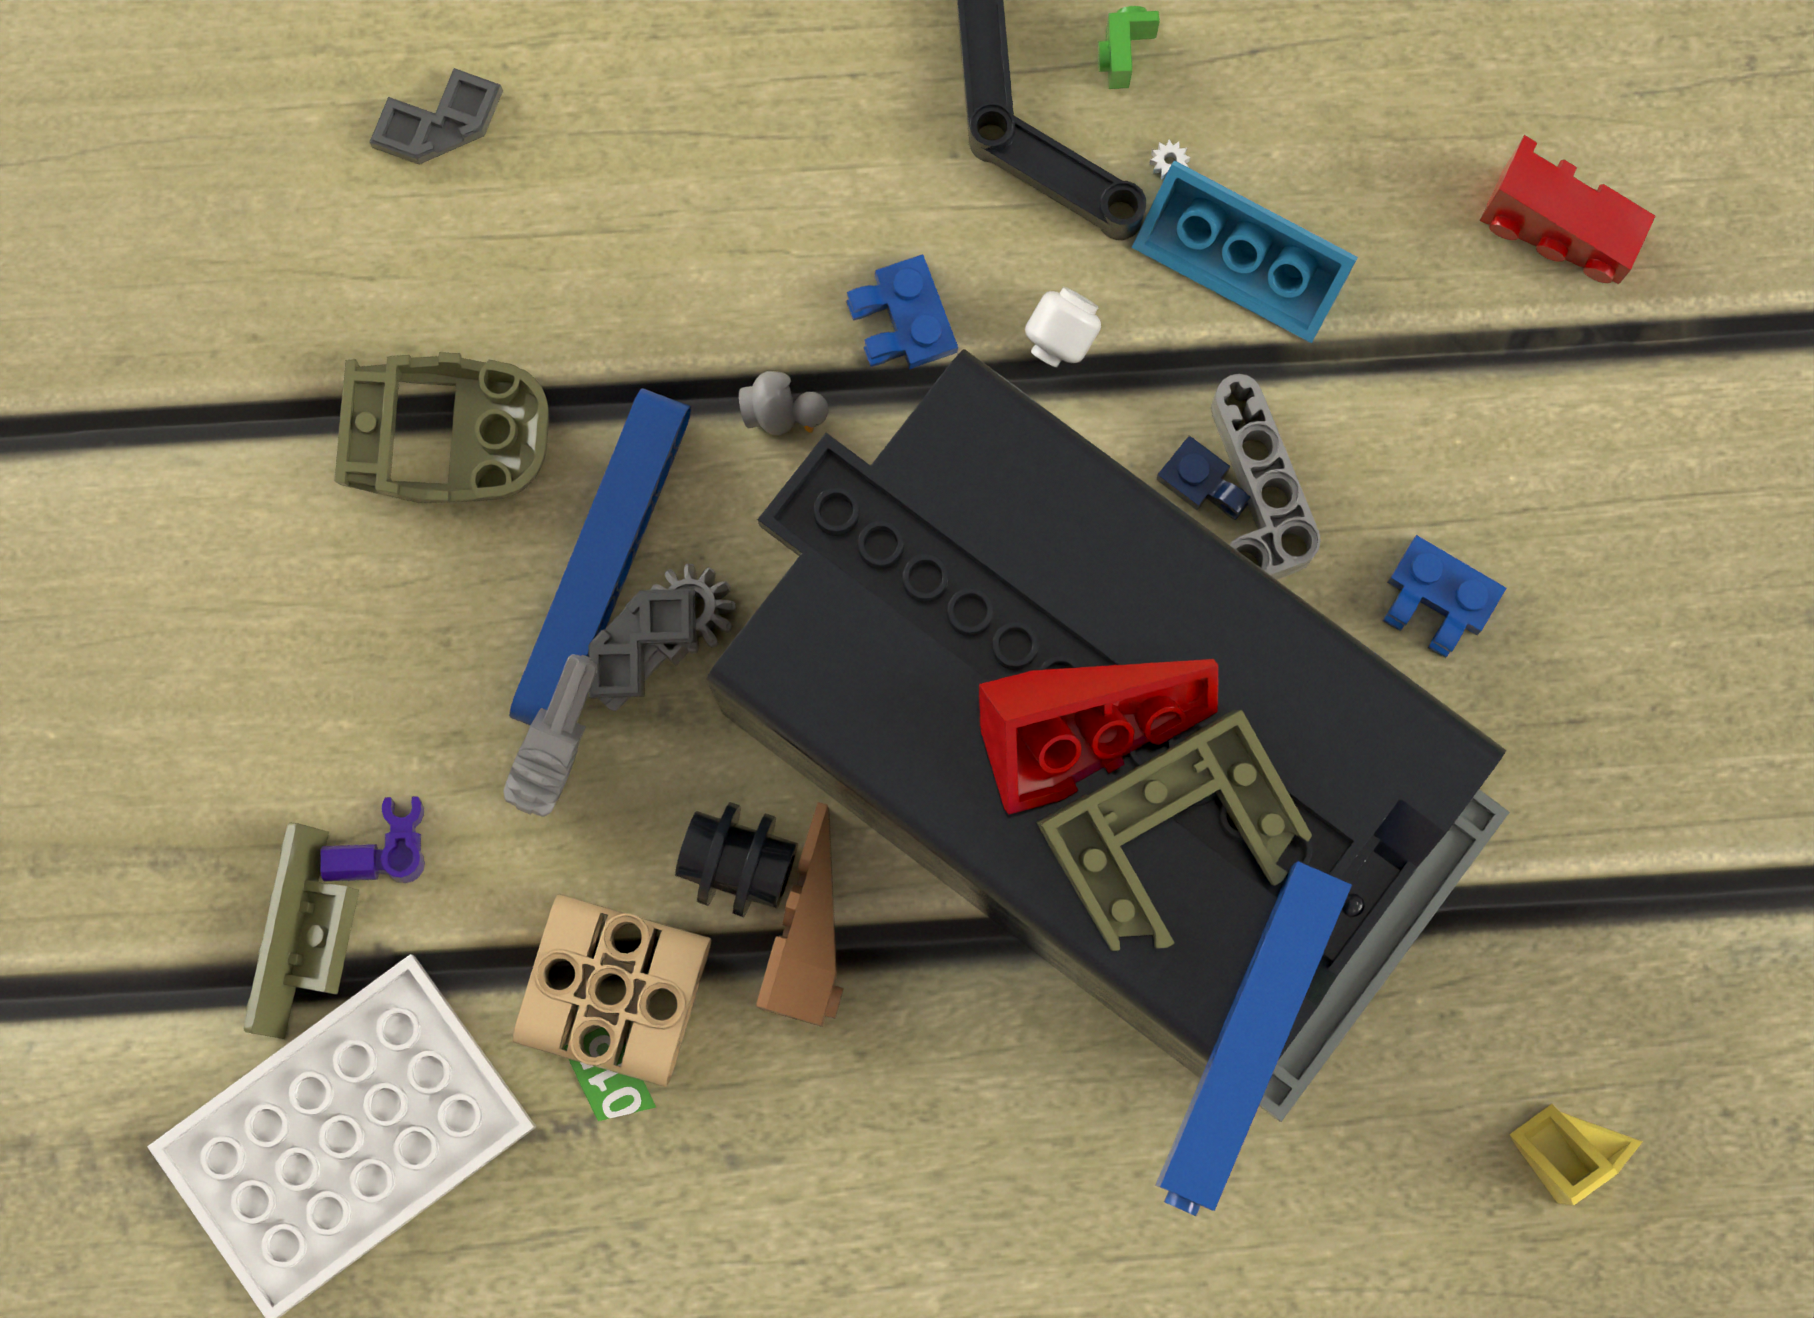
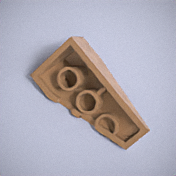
M817 802L798 865L797 874H800L797 884L793 885L785 906L782 924L785 926L783 935L776 936L756 1006L763 1011L823 1027L826 1016L836 1018L844 988L835 986L837 962L830 810L827 804Z

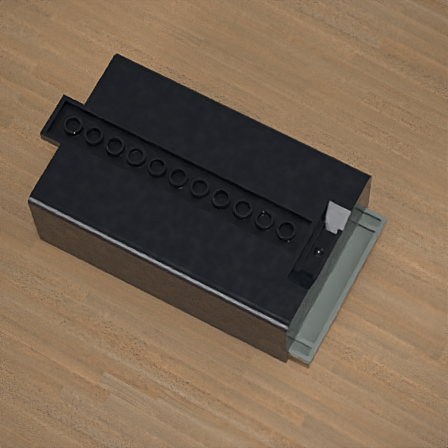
M963 349L954 358L871 465L828 433L823 435L757 519L762 529L799 557L721 655L706 678L723 715L1200 1079L1286 876L1282 882L1275 886L1271 885L1216 792L1120 846L1172 937L1174 944L1168 948H1155L1153 935L1119 937L1120 950L1112 951L1076 893L1036 822L1081 796L1095 792L1185 740L1186 736L1230 711L1242 710L1312 834L1308 842L1294 835L1276 864L1286 872H1289L1290 867L1299 861L1352 885L1259 1107L1279 1122L1283 1121L1510 813L1479 790L1506 753L1505 748L966 349ZM1214 659L1218 664L1217 713L1160 745L1148 742L1122 757L1125 765L1111 773L1102 768L1075 783L1079 791L1063 800L1008 815L1002 803L981 733L979 684L1032 670Z

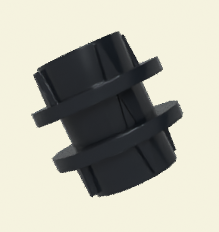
M732 802L728 803L721 818L696 811L690 821L681 846L675 876L699 884L697 902L702 905L709 906L716 891L720 890L735 895L732 912L734 915L744 918L752 901L777 909L792 871L798 843L773 835L776 817L765 813L757 830L738 824L741 806Z

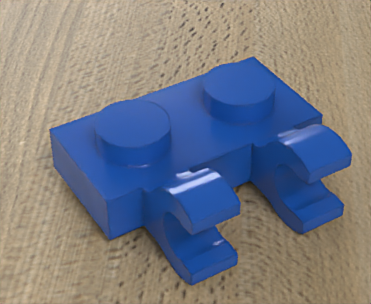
M923 254L875 270V279L878 285L862 286L847 292L848 300H846L853 320L862 319L887 309L895 332H884L864 339L866 344L864 351L870 367L905 356L909 369L958 352L956 339Z
M1416 535L1387 582L1401 591L1383 621L1401 631L1409 622L1419 602L1445 616V619L1428 648L1446 658L1454 650L1465 629L1475 635H1478L1483 630L1504 594L1506 587Z

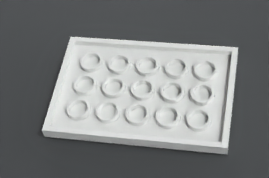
M410 954L147 1147L264 1317L279 1318L535 1129L536 1125L417 958Z

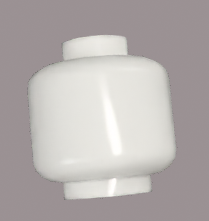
M1063 287L1060 293L1055 291L1046 292L1025 327L1027 337L1035 344L1031 353L1054 367H1058L1061 360L1068 363L1080 362L1101 329L1100 319L1095 314L1098 306L1067 287Z

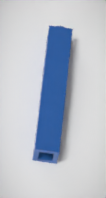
M1299 861L1290 867L1155 1185L1168 1191L1164 1200L1165 1203L1194 1216H1197L1201 1206L1215 1211L1351 889V884Z

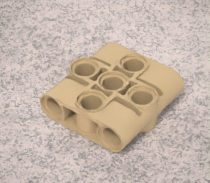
M558 894L552 905L513 1033V1042L667 1087L675 1068L705 968L711 938L640 918L633 914L623 913ZM604 915H606L608 917L602 930V934L598 943L594 959H592L598 941V937L601 931V927L603 924ZM626 925H636L642 934L641 944L634 952L628 954L620 953L615 945L617 931ZM657 930H658V931H661V934H660V937H659V940H658V943H657V946H656V949H655V953H654V956H653V959H652V963H651V966H650V969H649V973H648V975H647V974H645V973H646L647 966H648V963H649V960H650V957H651V953H652V950H653V946H654V942H655V938H656V934H657ZM569 961L575 970L574 981L568 988L556 990L550 984L549 971L557 962ZM609 976H620L625 981L626 994L619 1003L606 1005L599 995L600 985ZM662 990L672 991L678 1002L674 1015L666 1020L655 1019L649 1008L652 997ZM577 1006H579L576 1019L572 1028L567 1050H563L572 1026ZM631 1021H633L632 1029L622 1059L621 1066H618L617 1063L628 1033V1029ZM603 1027L609 1033L611 1039L610 1046L602 1056L592 1057L584 1048V1037L591 1028Z

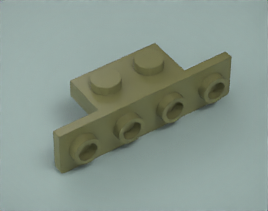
M290 822L287 825L285 839L281 846V857L275 885L269 901V912L262 945L258 952V963L251 996L246 1008L247 1014L244 1023V1031L246 1033L285 1039L296 987L338 994L359 889L319 882L321 848L327 844L329 831Z

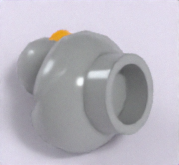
M776 371L761 373L756 378L753 386L740 388L739 391L740 411L745 426L748 429L761 426L772 435L788 433L794 427L795 422L803 425L807 432L812 433L814 427L821 425L826 420L829 411L828 404L825 398L816 392L800 394L793 403L789 388L790 377L785 373Z

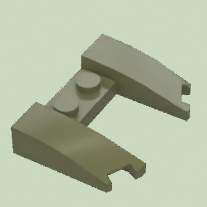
M1242 710L1230 711L1186 736L1185 740L1095 792L1081 796L1036 822L1076 893L1112 951L1120 950L1119 937L1153 935L1155 948H1168L1174 944L1172 937L1120 846L1208 795L1216 792L1271 885L1275 886L1282 882L1288 873L1279 867L1276 862L1294 835L1307 842L1312 837L1311 832Z

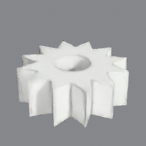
M1168 140L1166 146L1159 142L1158 150H1152L1151 155L1154 158L1150 159L1149 163L1155 166L1153 173H1161V180L1166 177L1171 164L1165 162L1164 159L1166 157H1172L1175 161L1188 167L1186 163L1190 162L1191 157L1185 155L1187 148L1179 149V142L1172 145L1170 140Z

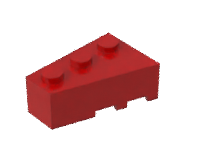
M1524 135L1504 167L1479 221L1490 225L1489 229L1491 232L1507 240L1520 239L1536 246V251L1549 260L1556 262L1566 260L1582 267L1584 274L1595 281L1620 284L1631 271L1656 216L1605 184L1599 185L1597 190L1589 187L1573 177L1577 169L1576 166L1565 159L1561 160L1558 166H1555L1534 153L1537 142Z

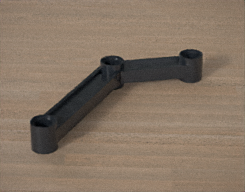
M957 0L969 136L968 143L972 153L984 162L994 163L1098 226L1106 236L1115 240H1126L1133 237L1140 230L1146 210V197L1143 190L1135 183L1122 181L1014 116L1004 1ZM987 125H996L1005 134L1000 139L987 140L979 134V130ZM1123 202L1129 204L1135 214L1127 219H1119L1113 216L1108 208L1112 204Z

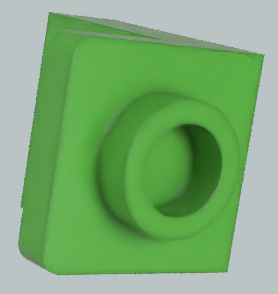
M1128 6L1119 9L1117 13L1108 14L1106 41H1098L1099 72H1108L1109 89L1129 88L1132 75L1131 40L1155 39L1157 37L1160 23L1158 11H1147L1146 8L1141 6Z

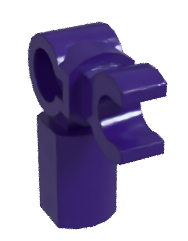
M418 796L412 797L411 812L402 818L394 814L395 804L391 797L384 798L382 814L390 825V832L385 834L384 849L378 850L377 844L322 846L320 872L323 882L378 880L379 874H388L393 880L400 883L413 882L419 878L425 866L424 856L421 853V834L416 833V827L424 817V806Z

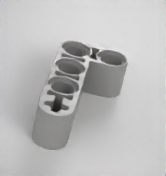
M1230 375L1223 379L1217 387L1212 400L1211 412L1240 487L1250 496V499L1247 501L1249 503L1248 507L1258 530L1236 538L1229 545L1238 552H1247L1253 555L1258 561V566L1278 580L1299 572L1309 565L1319 550L1320 534L1260 386L1248 375ZM1231 394L1234 395L1237 401H1247L1242 416L1236 405H1226ZM1243 417L1246 425L1237 431ZM1248 440H1258L1266 446L1269 456L1264 460H1253L1246 456L1242 444ZM1267 487L1281 489L1287 496V505L1282 508L1270 507L1262 498V490ZM1288 534L1301 537L1306 543V554L1302 556L1289 555L1281 545V537Z

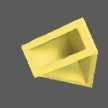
M1553 1104L1509 1134L1516 1147L1558 1204L1566 1205L1577 1204L1617 1175L1643 1142L1562 1113Z

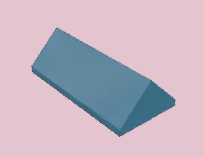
M1175 160L1171 164L1132 246L1133 249L1310 343L1313 342L1358 258Z

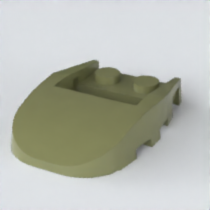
M439 352V356L413 358L410 355L387 356L386 364L359 366L356 359L345 360L334 481L342 486L415 503L500 500L512 497L532 483L545 460L549 429V409L545 393L541 385L530 373L516 365L490 359L487 362L462 358L460 353ZM399 382L456 386L448 484L392 481L391 479Z

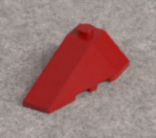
M1214 659L1032 670L979 684L981 733L1002 803L1008 815L1063 800L1079 791L1075 783L1102 768L1111 773L1125 765L1122 757L1148 742L1160 745L1217 713L1218 664Z

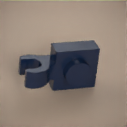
M1190 435L1157 474V480L1196 510L1208 499L1226 515L1236 520L1249 504L1247 501L1250 499V496L1233 483L1223 480L1229 472L1230 465Z

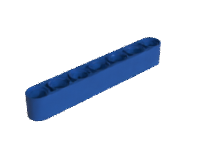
M643 388L637 394L514 695L510 708V718L531 725L541 708L548 710L567 658L572 654L589 657L588 645L603 629H606L685 434L691 415V406Z

